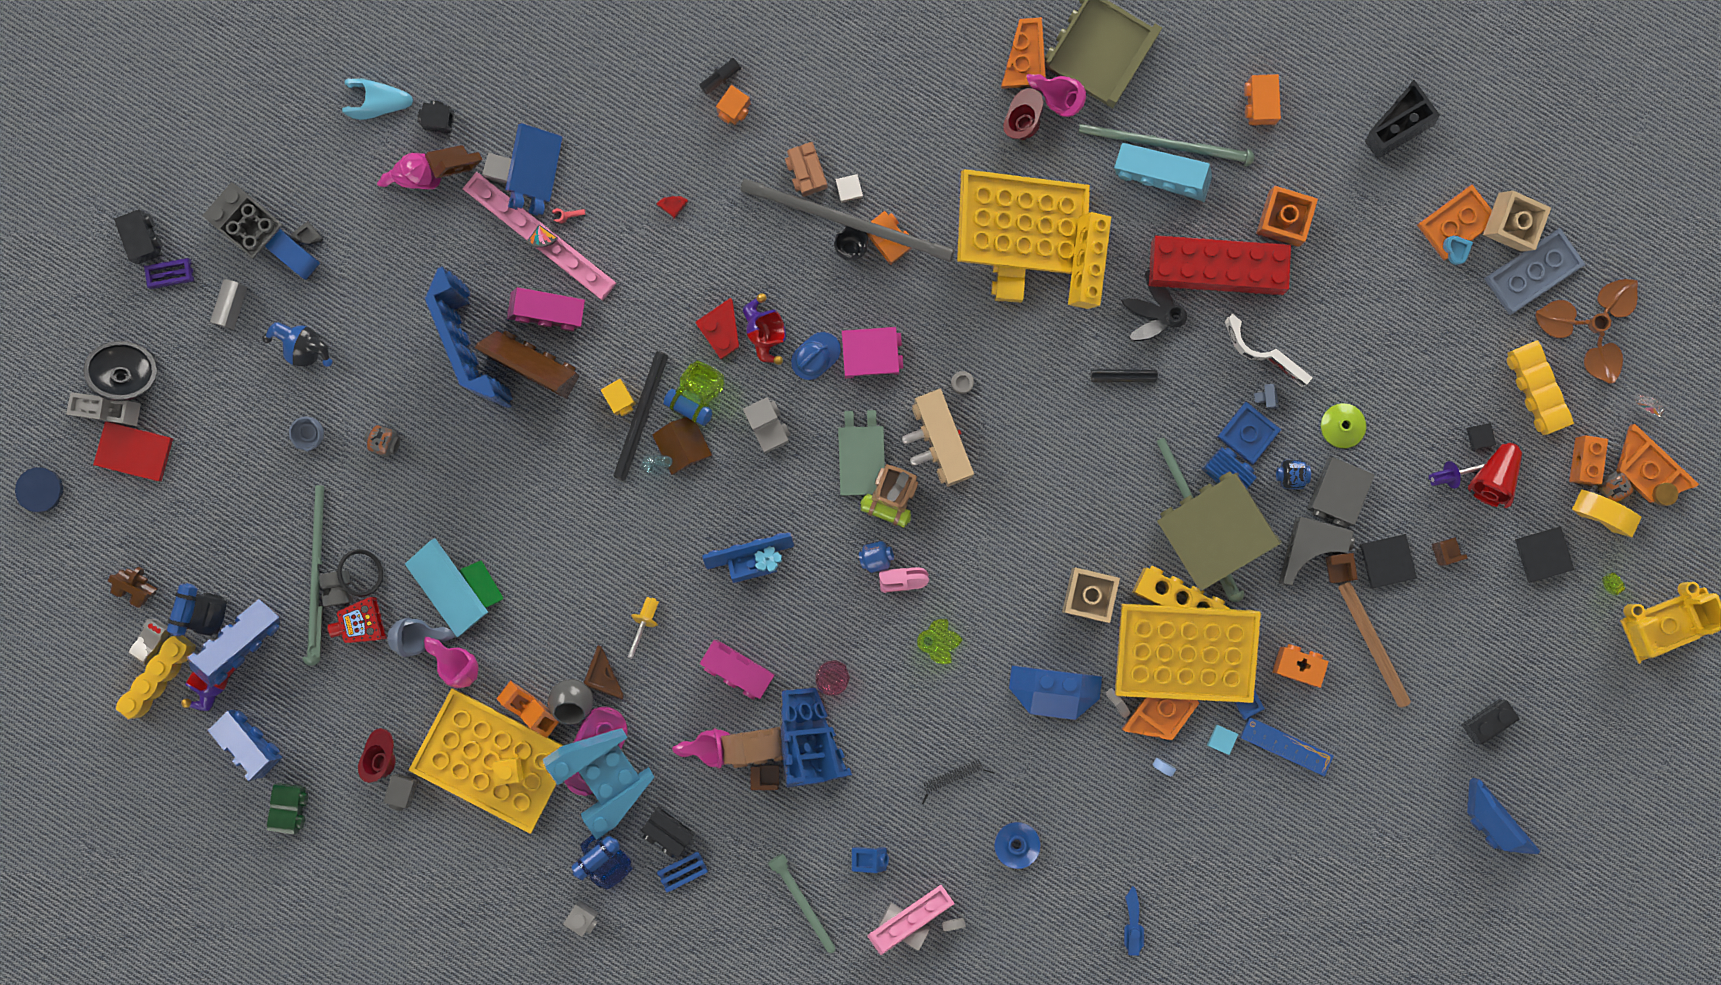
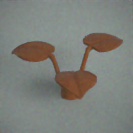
M1622 279L1605 285L1597 297L1599 305L1604 307L1605 310L1589 320L1576 321L1577 311L1575 307L1565 300L1550 302L1536 311V320L1544 332L1555 338L1570 336L1573 333V325L1586 324L1590 331L1598 333V348H1591L1587 351L1584 357V367L1593 377L1612 384L1621 373L1623 355L1615 343H1607L1602 346L1603 336H1605L1604 331L1608 330L1611 326L1608 312L1614 317L1621 318L1630 315L1635 310L1638 301V281Z

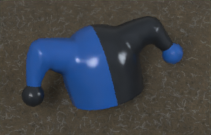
M275 322L268 328L267 333L262 336L264 343H270L273 336L279 338L283 342L284 358L292 365L299 367L309 366L317 361L318 354L323 358L322 364L329 367L333 363L332 359L329 358L328 346L319 340L317 333L310 327L301 325L290 328Z

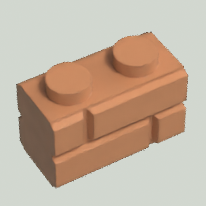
M813 142L787 151L788 157L785 158L788 170H793L796 177L792 179L796 192L800 191L802 197L828 188Z

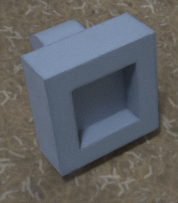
M1275 384L1265 385V392L1254 393L1255 402H1266V407L1269 409L1279 408L1277 386Z

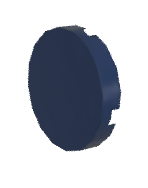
M35 467L21 474L16 482L15 494L22 507L28 511L42 513L50 511L58 505L64 489L62 480L55 472L46 468Z

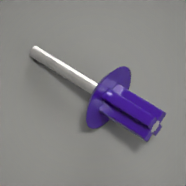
M1447 461L1444 464L1443 471L1430 474L1428 479L1431 480L1432 486L1447 483L1449 487L1456 489L1460 485L1461 475L1480 471L1485 464L1459 470L1453 462Z

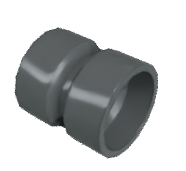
M342 571L343 580L348 586L351 583L349 571ZM337 572L319 575L320 588L325 591L321 594L323 607L354 602L353 595L347 593L340 585Z

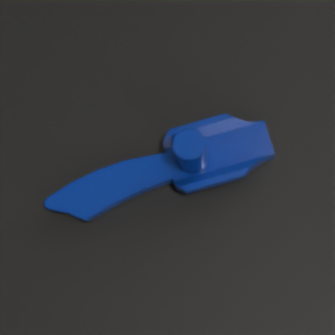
M1132 886L1129 893L1125 896L1129 913V924L1124 927V945L1127 948L1128 955L1139 956L1140 950L1144 946V928L1138 924L1139 901L1136 889Z

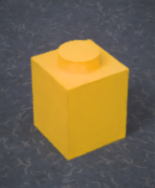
M621 379L601 389L616 416L619 414L624 416L633 411L632 407L636 403Z
M521 757L493 762L496 786L523 781Z

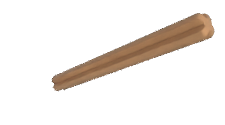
M1346 582L1340 585L1339 590L1397 705L1401 708L1409 705L1411 701L1352 584Z

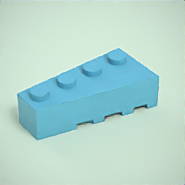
M1122 143L1114 167L1116 175H1119L1118 177L1123 180H1135L1147 186H1154L1205 202L1212 179L1210 163Z

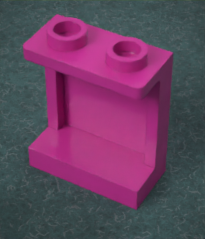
M896 327L842 331L845 379L865 375L893 373L894 375H899V369H903V356L898 355V346H902L901 333H896Z

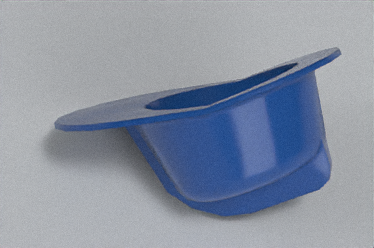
M819 332L810 336L793 353L791 364L795 374L806 380L816 379L821 376L839 358L841 352L839 341L835 336L827 332Z

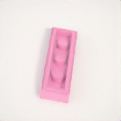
M940 885L871 932L868 938L881 956L955 903L943 886Z

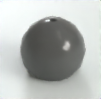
M565 679L557 683L551 689L548 697V708L551 715L557 721L568 725L583 721L590 715L594 704L591 690L584 682L577 679Z

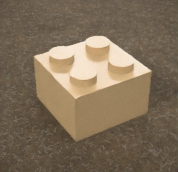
M1515 191L1498 193L1483 235L1520 252L1536 250L1551 207Z
M1072 568L1062 613L1110 623L1120 578Z

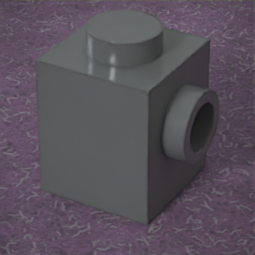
M400 774L391 775L383 802L390 804L389 808L398 811L411 807L419 780Z

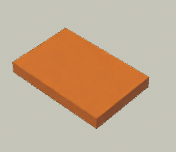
M1472 184L1417 226L1441 258L1446 260L1448 253L1443 248L1444 240L1450 236H1458L1472 241L1485 231L1492 209Z

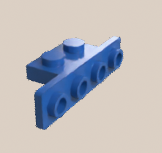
M778 533L770 538L756 539L750 543L733 545L720 551L713 550L708 554L702 555L706 569L728 564L732 582L736 583L777 572V569L769 572L768 569L762 571L755 567L757 563L755 553L757 551L764 553V549L771 546L775 548L776 552L792 548L794 543L791 533Z

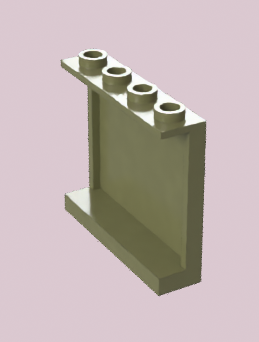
M1080 0L1081 7L1078 11L1074 9L1068 19L1070 25L1066 30L1062 28L1056 38L1058 44L1055 49L1050 47L1044 58L1047 60L1045 68L1058 76L1078 80L1084 86L1086 93L1113 109L1160 34L1162 27L1156 23L1151 27L1108 0Z
M1231 471L1218 478L1220 483L1215 486L1209 483L1199 490L1200 495L1192 498L1191 495L1179 502L1181 504L1179 508L1175 510L1172 507L1160 513L1162 518L1157 520L1200 591L1282 543L1239 478L1238 472L1233 475Z

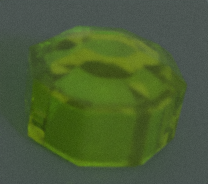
M1608 573L1602 577L1603 586L1610 594L1619 595L1625 590L1623 581L1615 573Z

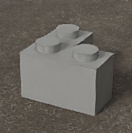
M768 397L743 408L764 454L789 443L787 437L791 436L786 424L781 425L778 420V416L781 414L775 401L770 402Z

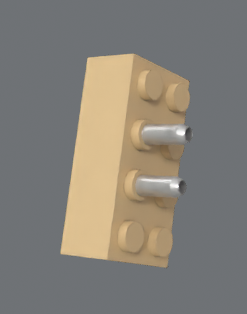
M941 388L915 398V405H912V410L916 420L921 419L923 426H921L920 430L904 435L902 441L904 444H909L923 438L925 442L929 440L931 447L928 451L913 456L910 459L911 464L918 465L931 459L933 463L937 461L939 465L937 475L941 484L946 483L947 487L972 478L974 472L959 436L962 433L956 429Z

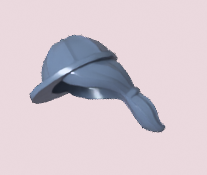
M404 618L392 625L388 631L387 639L389 647L397 652L398 655L410 657L426 650L424 645L425 637H430L444 643L454 638L455 634L445 627L433 629L422 620Z

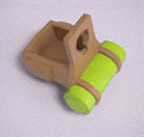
M886 464L877 475L875 480L877 488L873 495L867 494L861 500V511L904 528L911 520V511L906 508L908 500L913 499L918 486L917 476L901 468ZM905 472L910 475L894 502L887 500V495L896 483L899 474Z

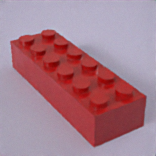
M1155 235L1151 241L1149 286L1284 295L1289 290L1291 245Z

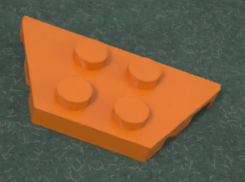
M1636 424L1629 426L1616 471L1617 473H1624L1632 487L1649 503L1655 502L1652 493L1658 484L1671 483L1677 488L1678 493L1699 485Z
M1145 697L1122 730L1173 740L1199 705L1198 700Z

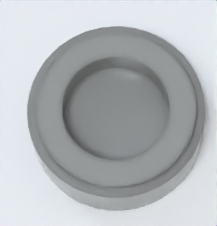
M966 371L957 372L951 380V387L958 394L969 393L974 385L972 375Z
M963 918L952 919L942 923L943 931L966 927Z

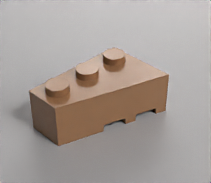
M781 727L721 736L724 764H733L734 768L746 767L748 763L753 762L754 764L768 763L767 759L774 758V761L783 760Z

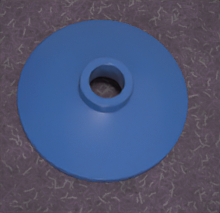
M1013 822L1002 827L997 833L994 843L995 852L999 860L1004 865L1014 869H1021L1031 865L1037 859L1041 847L1036 831L1031 826L1022 822ZM1015 840L1021 842V846L1017 849L1012 846Z

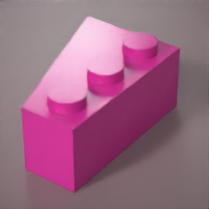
M517 287L510 294L507 319L520 323H538L542 327L561 326V330L574 331V328L581 327L585 300Z

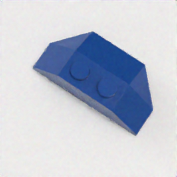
M1011 665L1009 689L1029 714L1076 720L1100 699L1102 676Z
M1472 778L1469 781L1467 813L1472 818L1470 820L1471 824L1478 831L1482 830L1487 836L1485 838L1486 842L1493 849L1497 848L1508 852L1528 854L1540 853L1541 851L1480 779Z

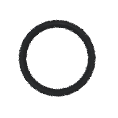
M354 549L341 558L337 568V576L340 585L347 593L357 597H366L373 594L380 587L383 580V567L373 553L363 549ZM354 554L367 555L377 565L378 580L369 591L356 592L351 590L343 580L342 567L344 562Z

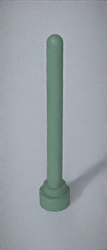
M783 853L768 862V865L772 871L780 874L826 951L833 953L835 946L788 871V860Z

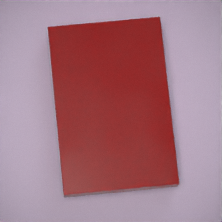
M105 421L93 465L162 482L173 438Z

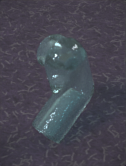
M664 455L646 456L642 460L641 468L648 472L653 471L654 465L668 468L672 465V459Z

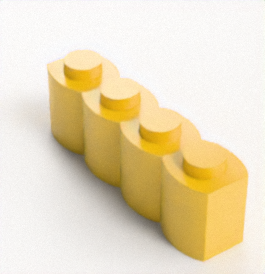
M993 266V272L997 273V279L992 281L991 295H995V301L1022 303L1026 269Z
M1538 340L1508 352L1507 364L1516 373L1517 387L1525 393V405L1534 414L1536 430L1541 432L1542 435H1547L1574 424L1572 415L1565 404L1562 392L1555 381L1553 371L1546 361L1545 353Z
M172 636L167 639L162 645L159 655L153 657L147 664L145 673L139 675L132 683L130 691L119 699L116 710L127 719L144 716L150 710L153 700L164 692L167 682L179 673L182 663L188 660L187 657L195 652L196 645L185 636Z

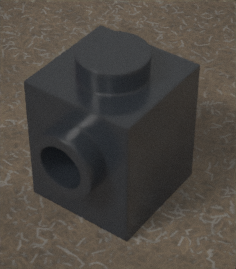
M440 101L423 103L422 109L418 111V122L421 127L427 131L451 134L454 119L453 109Z

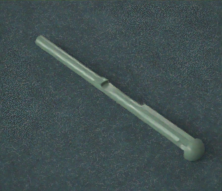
M1080 124L1078 133L1242 161L1244 166L1251 165L1255 159L1254 153L1249 149L1245 152L1200 143L1192 144L1158 138L1153 135L1147 136Z
M1165 438L1156 441L1183 498L1185 499L1190 495L1194 498ZM1231 574L1220 579L1230 601L1239 602L1243 599L1244 590L1239 591Z
M315 485L307 657H302L304 663L309 666L318 664L321 659L323 606L319 607V564L322 565L321 548L324 486Z

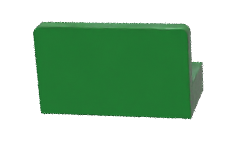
M482 561L459 570L485 608L503 600L502 594Z

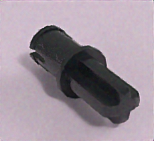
M731 58L719 69L715 68L714 73L700 83L701 90L707 95L722 83L726 84L727 79L741 70L740 65L734 58Z

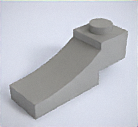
M70 392L66 414L137 426L141 404L131 401H111L100 396Z

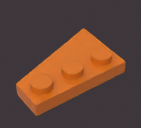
M1042 17L1019 19L1001 89L1031 87L1027 81V74H1040L1046 78Z

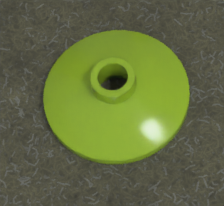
M1345 403L1337 404L1330 407L1324 413L1321 420V432L1325 440L1332 446L1350 448L1363 439L1366 432V421L1362 412L1355 406ZM1343 421L1349 423L1348 429L1342 427Z

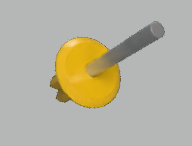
M646 597L640 615H631L633 620L639 623L640 626L628 654L630 659L634 656L645 626H658L652 620L659 603L655 598Z

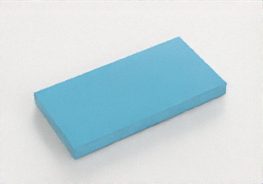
M436 539L430 540L405 563L408 570L456 637L463 635L488 613Z

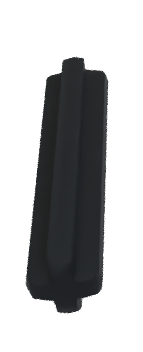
M1093 369L1090 373L1091 382L1155 383L1158 379L1157 370Z

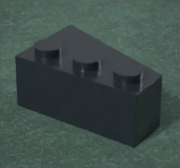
M1415 80L1410 83L1409 87L1398 97L1392 107L1375 124L1365 140V143L1377 160L1433 127L1440 116Z

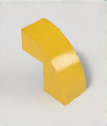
M1582 489L1572 508L1580 517L1601 522L1611 532L1628 537H1633L1642 518L1634 511L1613 500Z

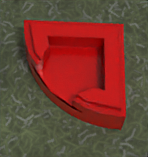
M670 196L662 198L656 204L675 219L688 203V200L681 196Z

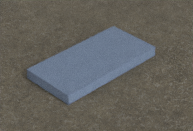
M1561 228L1540 240L1536 250L1522 252L1484 279L1505 310L1511 315L1586 264Z

